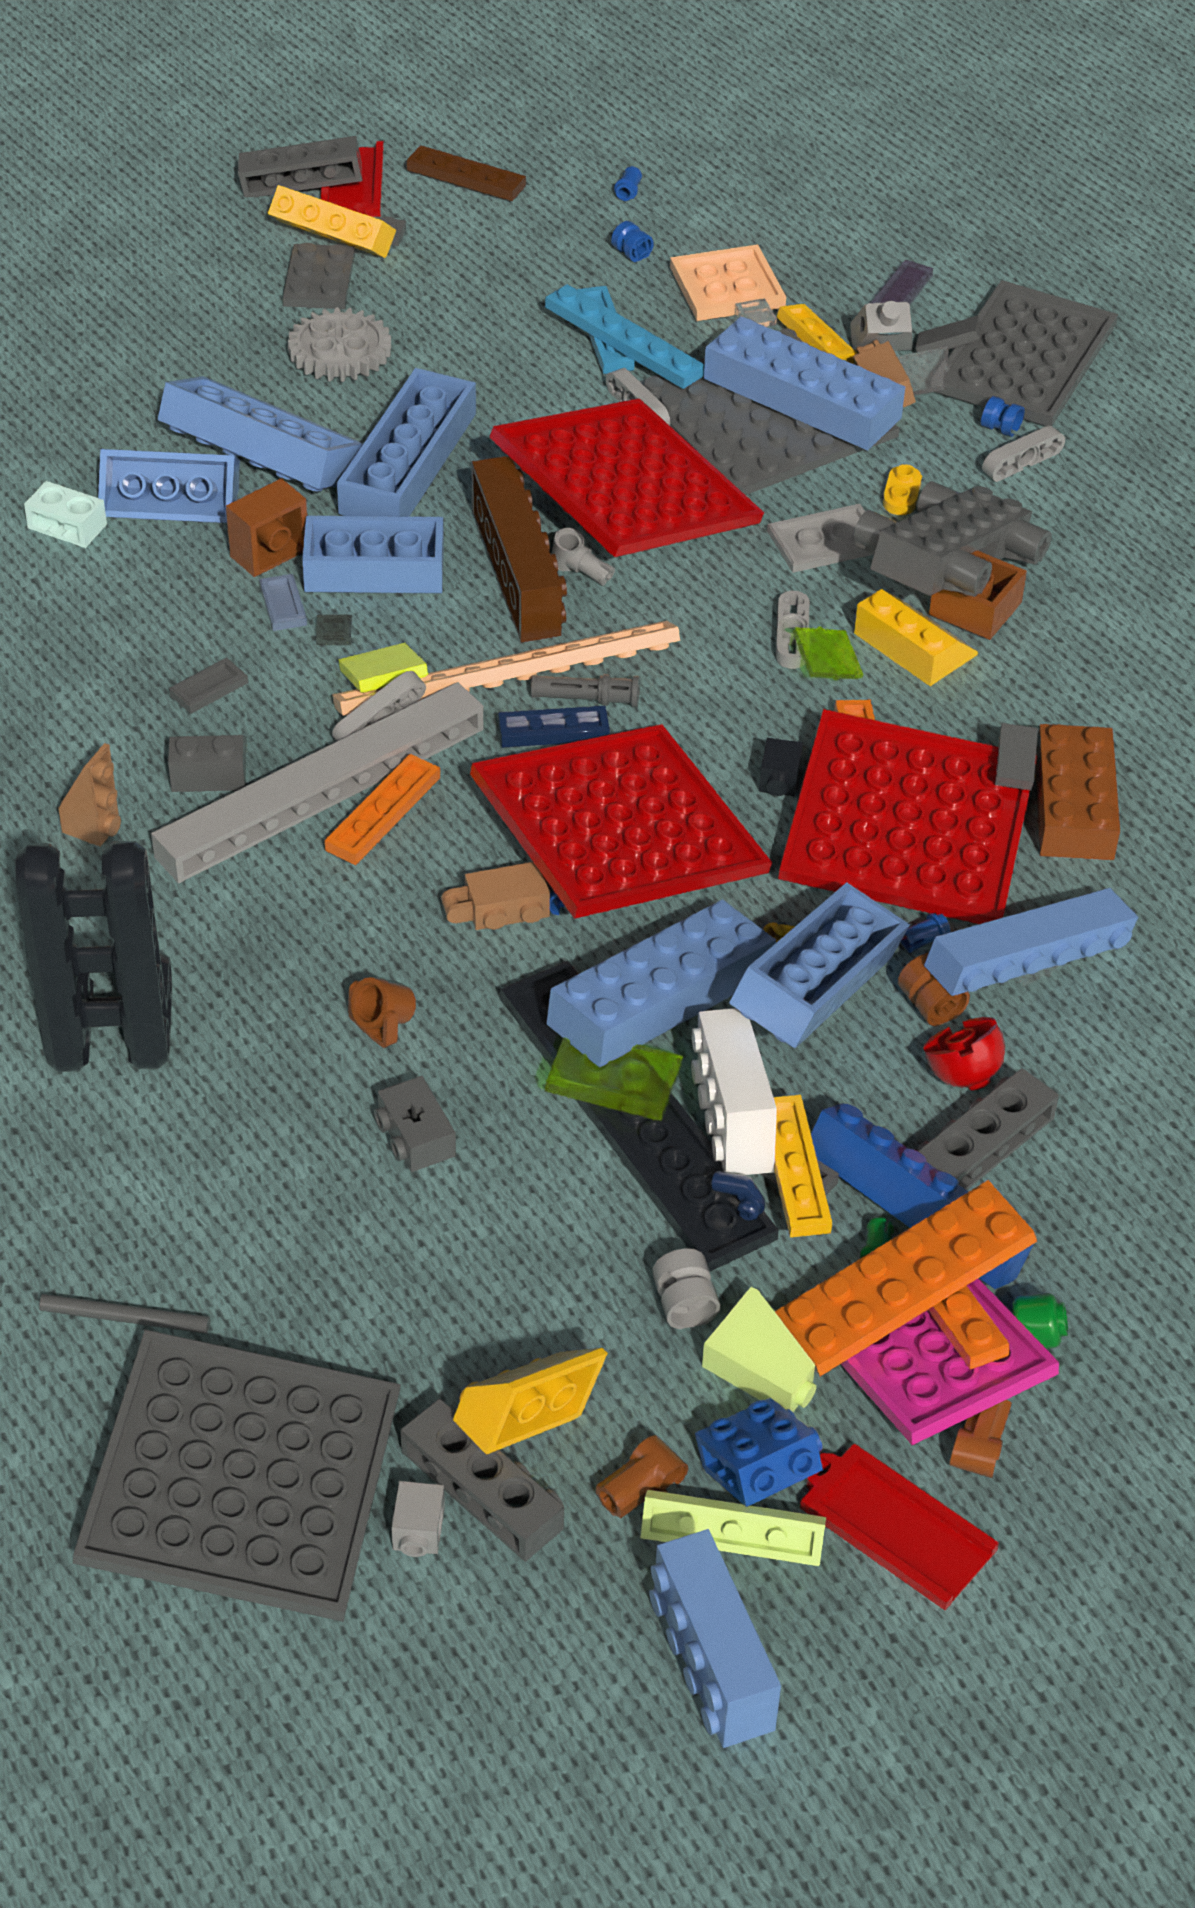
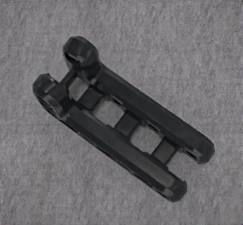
M113 841L102 852V874L106 876V886L103 889L68 890L65 870L60 868V851L50 843L26 845L16 855V888L47 1064L58 1072L80 1071L89 1063L91 1028L122 1026L125 1046L129 1048V1062L138 1069L160 1068L169 1060L172 968L170 957L159 949L147 850L136 841ZM106 916L109 935L114 939V943L111 946L77 947L74 928L69 925L70 918ZM114 972L117 991L122 997L94 998V981L90 979V973Z

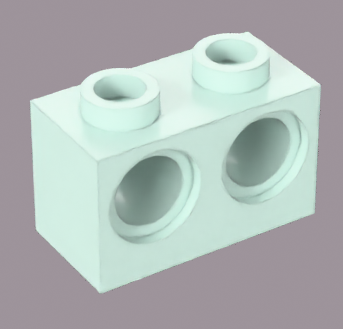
M45 481L24 503L29 529L84 548L107 525L104 500Z

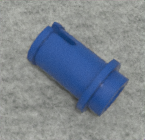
M633 166L627 167L622 178L616 182L614 190L620 200L628 201L636 197L638 192L637 186L642 179V173L638 168Z
M931 913L927 915L925 921L909 927L904 935L906 937L902 938L901 943L911 953L915 949L933 942L936 936L950 933V925L943 914L936 915Z

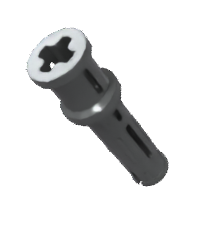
M604 674L599 679L532 676V698L598 700L599 704L603 706H608L612 702L631 703L632 707H638L640 676H633L632 679L611 678L610 674Z

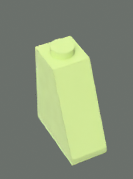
M753 1287L749 1288L704 1343L702 1367L759 1400H766L771 1397L783 1408L794 1412L798 1405L805 1408L815 1394L817 1386L813 1383L814 1362L762 1294Z

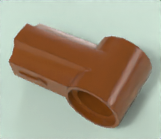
M1004 1400L966 1419L964 1429L960 1428L950 1459V1466L993 1478L995 1464L999 1460L1003 1445L1001 1438L1012 1403L1010 1401Z
M653 1435L646 1438L636 1447L629 1462L596 1485V1494L602 1505L613 1516L621 1519L645 1501L647 1490L668 1493L666 1488L674 1482L679 1485L687 1475L689 1468L659 1436Z

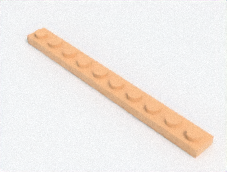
M666 620L428 673L426 677L421 678L426 684V691L420 700L456 682H459L469 692L470 687L483 685L485 688L497 687L504 683L503 680L516 677L517 680L532 679L533 675H537V672L550 670L552 673L564 672L570 669V665L583 662V665H596L602 663L604 657L616 655L617 658L631 657L637 654L636 650L649 648V650L653 651L663 650L669 647V643L680 641L679 629L676 625ZM382 688L365 693L355 689L332 694L334 707L342 716H347Z

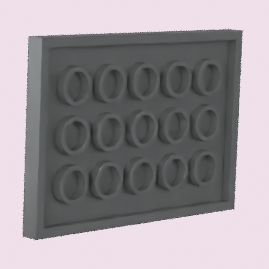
M1001 280L978 314L982 324L979 340L955 347L933 379L931 391L983 407L986 406L992 396L1002 398L1008 405L1015 403L1025 408L1023 419L1045 426H1053L1116 326L1118 314Z

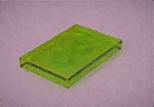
M564 1037L546 1080L545 1092L662 1121L682 1066L683 1056L636 1044L630 1052L613 1061L610 1060L608 1064L599 1068L587 1058L586 1054H582L571 1045L568 1038Z

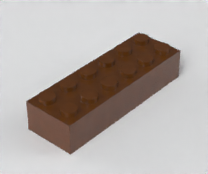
M509 456L472 461V513L521 643L561 636L562 623L567 621L565 606L562 602V597L567 596L566 581L564 576H558L557 558L554 553H549V539L546 532H541L538 510H532V496L529 489H524L522 469L516 468L514 461Z

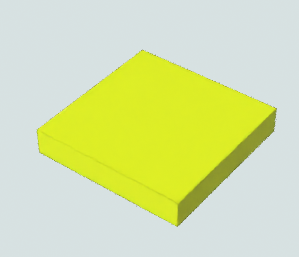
M406 643L338 659L341 672L362 693L384 688L399 675L407 671H414L420 678L428 675L427 664Z

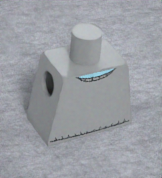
M888 301L886 303L865 304L850 323L852 348L856 352L857 347L870 344L876 339L880 344L889 341L894 351L912 350V325L910 304L908 302Z

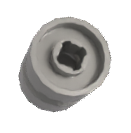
M679 1249L663 1255L656 1261L652 1274L658 1293L661 1295L663 1310L670 1326L676 1329L706 1325L720 1312V1302L715 1287L711 1282L710 1271L702 1252L695 1249Z

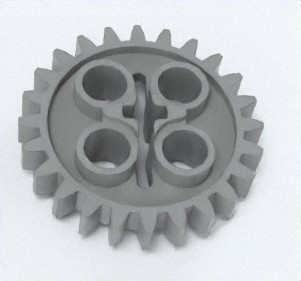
M336 307L334 313H329L326 309H323L322 315L319 316L312 312L311 320L301 318V325L294 324L293 331L289 332L288 350L291 362H296L297 369L304 368V374L308 375L315 372V379L326 375L330 382L334 377H339L341 382H344L346 376H351L352 379L357 380V374L361 373L368 377L369 369L379 371V364L386 365V357L391 356V335H389V328L383 327L382 320L375 321V315L372 314L364 317L363 310L353 314L352 308H348L344 313L340 312V309Z

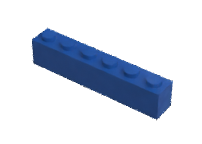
M842 1103L823 1109L811 1132L817 1160L839 1173V1177L910 1228L968 1193L967 1190L958 1185L959 1182L954 1176L934 1168L926 1162L924 1155L903 1146L894 1139V1135L889 1130L875 1126L863 1117V1113L858 1108L852 1105ZM1034 1244L979 1278L994 1289L1013 1282L1020 1273Z

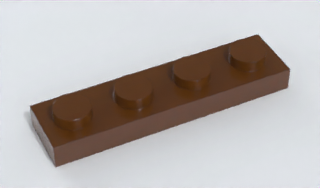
M422 145L407 159L408 171L509 201H513L526 187V176Z

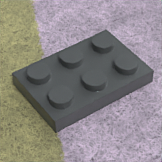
M312 243L294 244L283 295V306L328 309L338 307L339 309H346L355 258V246H344L341 244L314 245Z

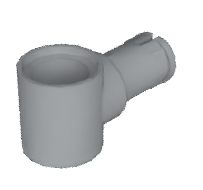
M562 528L557 531L554 536L551 554L554 553L556 555L558 570H573L577 573L581 571L601 586H604L607 580L609 581L613 577L615 568L592 554V550L584 545L585 539L581 532L574 528Z

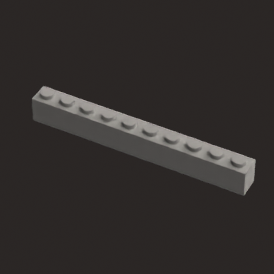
M456 682L152 832L154 858L179 884L383 781L409 754L425 760L484 730L483 705L459 682Z

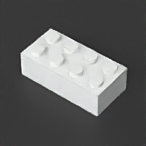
M736 1008L701 1011L698 1016V1028L692 1029L693 1050L695 1053L698 1052V1060H692L691 1070L694 1084H700L698 1086L700 1108L707 1109L705 1111L707 1134H714V1137H712L714 1160L721 1161L724 1172L739 1175L772 1173L775 1169L777 1108L751 1022Z

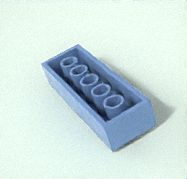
M741 316L706 346L704 379L867 451L902 418L905 386L870 372L861 366L842 360L833 354L814 348L805 342H800L786 336L779 331L758 324L751 319Z
M415 368L338 480L339 515L409 517L476 415V383Z
M204 376L165 382L158 420L170 425V430L177 433L196 436V441L202 444H215L222 447V452L225 454L243 456L249 459V463L253 466L271 468L276 471L277 476L284 479L303 482V487L312 491H322L323 488L337 487L338 480L363 445L361 442Z
M846 882L747 968L729 1004L738 1009L747 1019L757 1022L773 1033L779 1041L796 1048L892 958L910 924Z
M722 899L551 988L547 1025L600 1068L698 1015L699 1012L705 1011L731 997L735 993L747 968L776 943V939Z

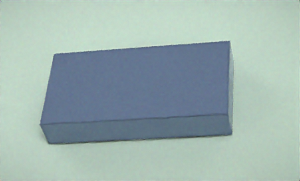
M293 574L259 579L260 589L273 631L307 626L306 614Z

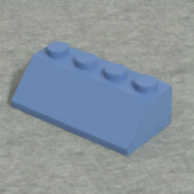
M100 449L98 498L104 500L106 517L227 523L226 505L237 500L239 491L240 460L234 455Z

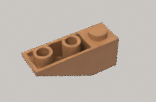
M104 743L84 766L58 808L62 833L99 847L109 836H115L121 825V817L119 816L117 805V790L115 789L113 775L114 764L111 760L109 744Z

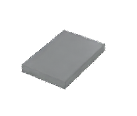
M861 504L778 521L767 525L768 534L792 573L872 555L870 552L854 544L856 524L865 512Z

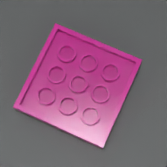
M979 1278L968 1284L967 1287L1009 1342V1356L970 1370L929 1311L926 1310L841 1363L844 1369L911 1445L1059 1374V1362Z

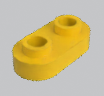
M903 464L894 467L889 472L883 498L885 510L895 515H907L915 510L922 480L919 470L911 465Z

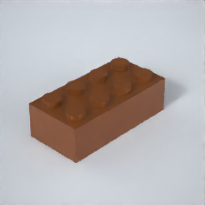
M1040 724L1035 764L1040 856L1114 860L1120 835L1113 728Z

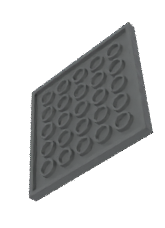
M786 328L779 331L786 336L803 342L797 337L794 330ZM705 358L698 360L705 364ZM659 374L640 381L666 407L670 417V426L745 495L865 450L704 379V376L684 389ZM895 424L873 446L899 437L900 428Z
M144 1330L73 1553V1564L344 1622L401 1384Z

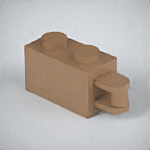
M876 339L870 344L856 348L857 354L853 358L857 366H861L870 372L905 386L903 407L916 402L910 379L889 341L880 344Z
M534 862L465 874L464 887L449 889L441 896L447 920L451 923L473 921L475 930L486 928L495 930L508 924L519 922L534 923L541 918L550 917V892L544 876Z

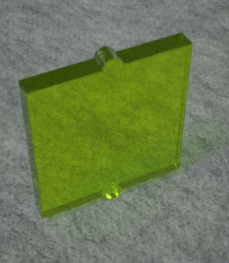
M821 626L817 628H794L793 635L810 677L833 678L835 681H838L839 678L858 679L863 677L864 674L846 630L823 629Z

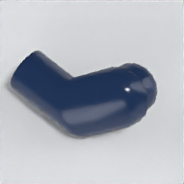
M716 1171L712 1178V1189L716 1192L736 1195L740 1202L737 1206L738 1211H740L739 1215L745 1220L752 1221L757 1219L758 1215L763 1213L765 1209V1198L752 1178Z

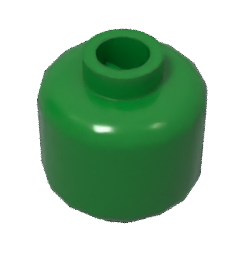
M1050 1293L1018 1296L1013 1300L1011 1313L1046 1349L1058 1347L1062 1337L1068 1336L1065 1303H1058L1054 1295Z

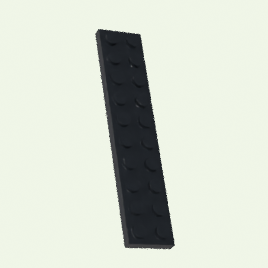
M569 961L500 989L501 1001L688 1249L702 1252L709 1271H713L778 1240L779 1229L764 1211L755 1220H745L739 1215L740 1211H738L737 1206L740 1202L736 1195L716 1192L712 1189V1178L716 1171L724 1172L722 1162L714 1160L710 1141L637 1048L599 1068L547 1025L551 988L578 975Z

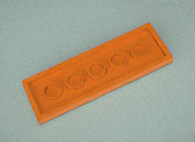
M987 1180L776 1310L775 1313L814 1362L816 1372L819 1376H822L1036 1243L1037 1239L1034 1230L993 1184Z

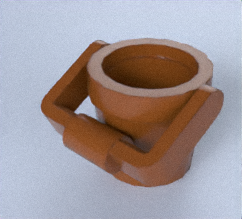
M369 977L361 981H354L349 987L348 1013L350 1019L382 1048L396 1043L398 1040V1024H405L410 1021L416 1009V999L413 991L405 985L388 982L382 978Z

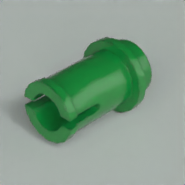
M874 1218L868 1222L866 1245L860 1251V1259L892 1239L894 1232L892 1222L889 1221L887 1223L886 1232H884L886 1219Z

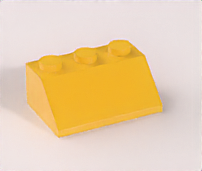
M883 589L857 604L854 634L929 686H932L978 655V651L903 600Z
M603 1348L559 1352L543 1359H534L529 1364L516 1369L505 1370L499 1375L484 1381L472 1382L460 1394V1403L453 1421L487 1455L575 1420L582 1415L608 1353Z

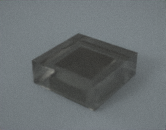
M317 615L316 645H351L352 615Z

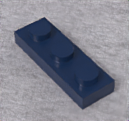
M606 706L498 712L502 748L566 744L610 735Z

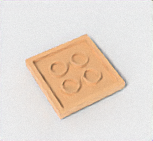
M758 244L670 257V269L696 321L779 309L780 306H786V295Z

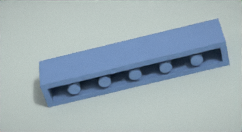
M1111 888L936 936L924 966L951 996L968 991L973 992L988 985L1004 983L1009 979L1022 975L1034 974L1039 970L1056 965L1061 966L1067 962L1084 957H1092L1097 953L1114 948H1122L1130 941L1138 916Z

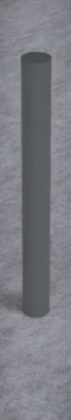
M42 1294L39 1303L40 1311L207 1334L210 1325V1317L48 1294Z

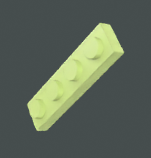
M647 1490L640 1538L668 1542L709 1529L719 1551L819 1566L826 1517L757 1506L746 1507L743 1504Z

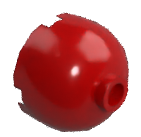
M979 1017L962 1021L965 1029L952 1033L950 1027H947L932 1036L924 1044L923 1049L928 1065L933 1073L946 1085L959 1088L968 1087L972 1091L978 1090L990 1084V1078L999 1071L1004 1063L1006 1046L1002 1031L998 1027L996 1020L992 1017Z

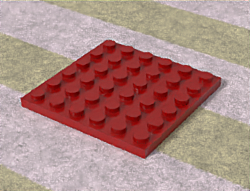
M640 398L493 426L490 438L521 467L523 472L538 483L544 492L562 506L565 512L570 514L587 533L591 534L614 557L759 524L764 515V512Z
M823 709L779 869L778 879L836 892L847 882L874 901L934 913L936 915L943 914L945 917L976 924L1003 918L1030 790L995 785L998 747Z
M663 724L472 763L471 777L574 919L763 875L770 871L772 861Z

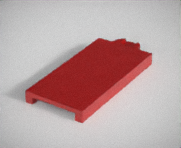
M376 141V147H359L362 160V181L321 187V200L370 217H381L384 141Z
M855 1443L842 1457L833 1453H821L820 1458L823 1470L805 1479L807 1488L810 1491L802 1498L800 1509L809 1515L826 1517L825 1526L943 1610H946L998 1550L999 1542ZM828 1470L827 1473L819 1476L823 1471Z

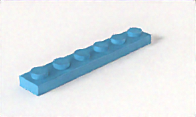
M568 284L545 297V308L682 389L704 376L705 364Z

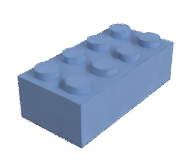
M306 516L302 560L304 591L442 593L444 561L443 517Z
M706 1529L657 1545L656 1565L651 1566V1574L654 1581V1589L649 1591L651 1604L655 1614L658 1617L664 1615L670 1627L666 1629V1635L671 1651L675 1656L682 1654L687 1667H684L683 1672L690 1693L692 1695L699 1693L704 1704V1707L701 1708V1715L708 1734H717L722 1747L726 1748L775 1731L781 1684L710 1530Z

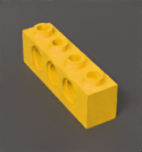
M280 185L277 186L268 211V215L281 223L348 246H355L356 249L382 258L387 256L396 233V229L382 220Z

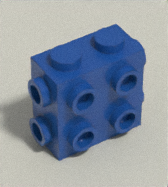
M771 1397L766 1400L756 1401L747 1409L728 1418L718 1419L709 1427L695 1433L702 1466L705 1471L746 1507L823 1470L819 1454L822 1451V1442L816 1430L811 1426L807 1427L796 1418L790 1409L783 1408Z

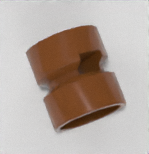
M925 953L910 961L903 968L898 977V985L909 1000L916 1004L915 1006L929 1025L936 1027L959 1017L969 1003L970 994L965 992L951 996L924 966L929 954Z

